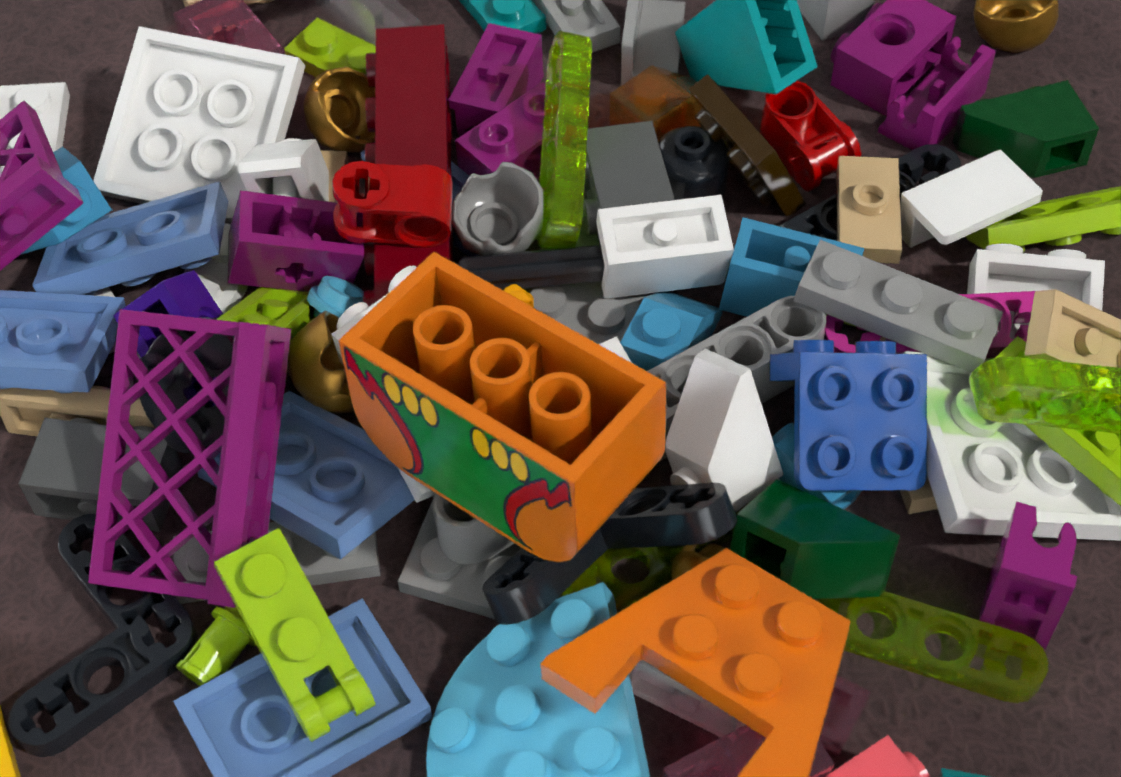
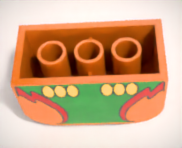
M435 252L427 257L338 340L353 409L364 431L377 448L408 476L516 545L545 560L553 562L571 560L660 461L665 452V381Z

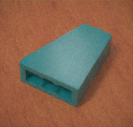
M715 0L675 31L689 75L696 82L708 74L719 86L777 94L818 67L797 0Z

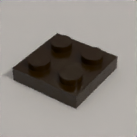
M707 74L693 85L689 90L701 108L694 115V118L715 143L721 139L724 140L729 150L726 155L729 158L730 169L734 170L737 168L745 178L743 180L745 185L759 203L766 208L774 202L786 217L806 205L774 148L713 79Z

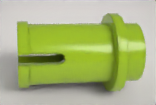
M216 606L211 613L215 620L186 657L176 665L177 669L185 677L199 686L224 674L247 644L251 646L256 645L237 607L225 606L221 608Z

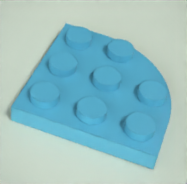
M603 582L557 598L540 614L516 624L497 625L465 657L445 687L433 716L427 743V777H650L630 674L596 714L541 679L540 663L547 655L617 614L614 595Z

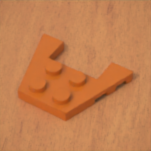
M726 548L547 655L540 663L541 679L596 714L639 661L644 660L766 737L765 741L737 777H810L851 621Z

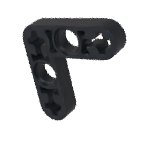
M711 482L635 488L571 560L553 562L540 558L521 548L486 580L482 591L495 620L499 624H516L540 614L549 607L608 549L703 544L715 540L730 531L738 521L727 489L721 483Z
M96 513L84 514L71 520L63 528L59 536L58 549L69 571L116 630L26 691L15 701L9 713L10 730L19 745L27 753L37 757L54 756L65 751L178 670L176 665L179 661L186 657L198 641V634L188 612L174 595L144 591L143 595L136 602L121 606L110 601V596L115 587L88 583L91 553L83 550L80 544L90 537L93 539ZM124 534L115 540L112 570L133 573L146 562ZM152 571L150 574H148V575L158 576L154 571ZM153 612L166 631L169 633L174 632L177 641L172 646L166 648L160 642L155 643L149 626L144 621ZM112 665L121 667L124 670L123 681L114 691L101 695L88 691V682L97 670ZM72 687L81 703L86 707L79 713L65 695V692ZM43 710L53 716L57 724L52 731L46 734L36 726V722L33 719L38 712Z

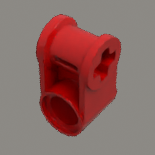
M795 81L777 94L766 93L760 134L774 148L780 160L786 166L788 173L805 191H811L819 187L822 178L836 171L839 156L861 157L860 144L854 132L831 112L807 84Z
M355 161L342 166L335 173L332 188L338 203L333 212V222L338 234L346 240L355 243L405 244L418 248H432L442 245L449 239L451 234L453 181L446 170L427 164L406 166ZM361 178L365 179V193H359V179ZM357 212L363 213V226L361 227L357 226Z

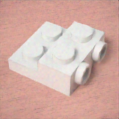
M992 244L987 246L985 250L977 249L969 264L967 294L1057 289L1102 311L1105 261L1086 259V254L1077 250L1060 249L1051 251L1048 255L1023 253V248L1017 245ZM1010 311L1012 327L1009 337L1015 339L1014 335L1020 325H1029V323L1013 324L1015 312ZM985 358V360H988V361H992V360L994 359V358ZM1062 372L1079 387H1094L1092 384Z

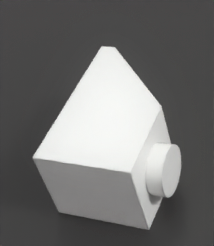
M289 138L278 143L259 144L239 162V175L247 191L329 201V170L316 139L301 140Z
M702 350L693 360L665 441V452L673 471L670 481L672 485L721 483L725 485L734 510L737 512L765 490L773 481L783 475V471L750 368L710 350Z

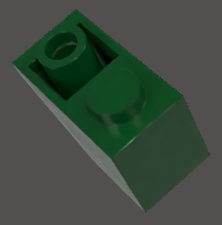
M1065 80L1045 86H1034L1024 91L991 99H980L973 103L962 105L952 143L957 151L976 158H982L997 150H1001L1026 175L1037 178L1086 166L1099 127L1069 81Z
M779 479L773 481L737 514L738 521L735 524L730 550L813 599L880 597L885 591L900 538L899 534Z

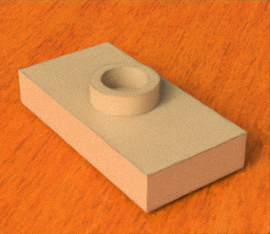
M839 156L836 169L837 241L864 248L863 257L876 262L899 264L902 253L898 158Z

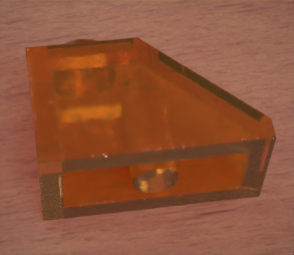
M654 65L649 66L610 93V126L652 121L658 141L661 136L672 129L683 126H700L694 115L701 108L689 90L697 82L690 77Z

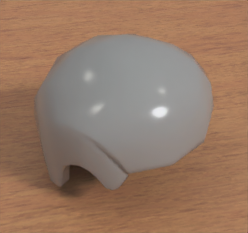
M502 162L498 169L490 174L478 175L472 173L463 185L461 192L457 194L452 202V229L464 248L477 255L524 252L540 234L543 227V189L532 172L511 162Z

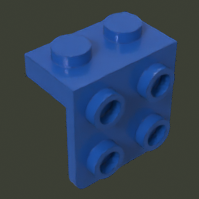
M794 340L793 353L770 355V381H795L794 480L798 487L812 491L918 490L923 487L927 477V354H896V342L858 341L856 342L855 353H834V340Z

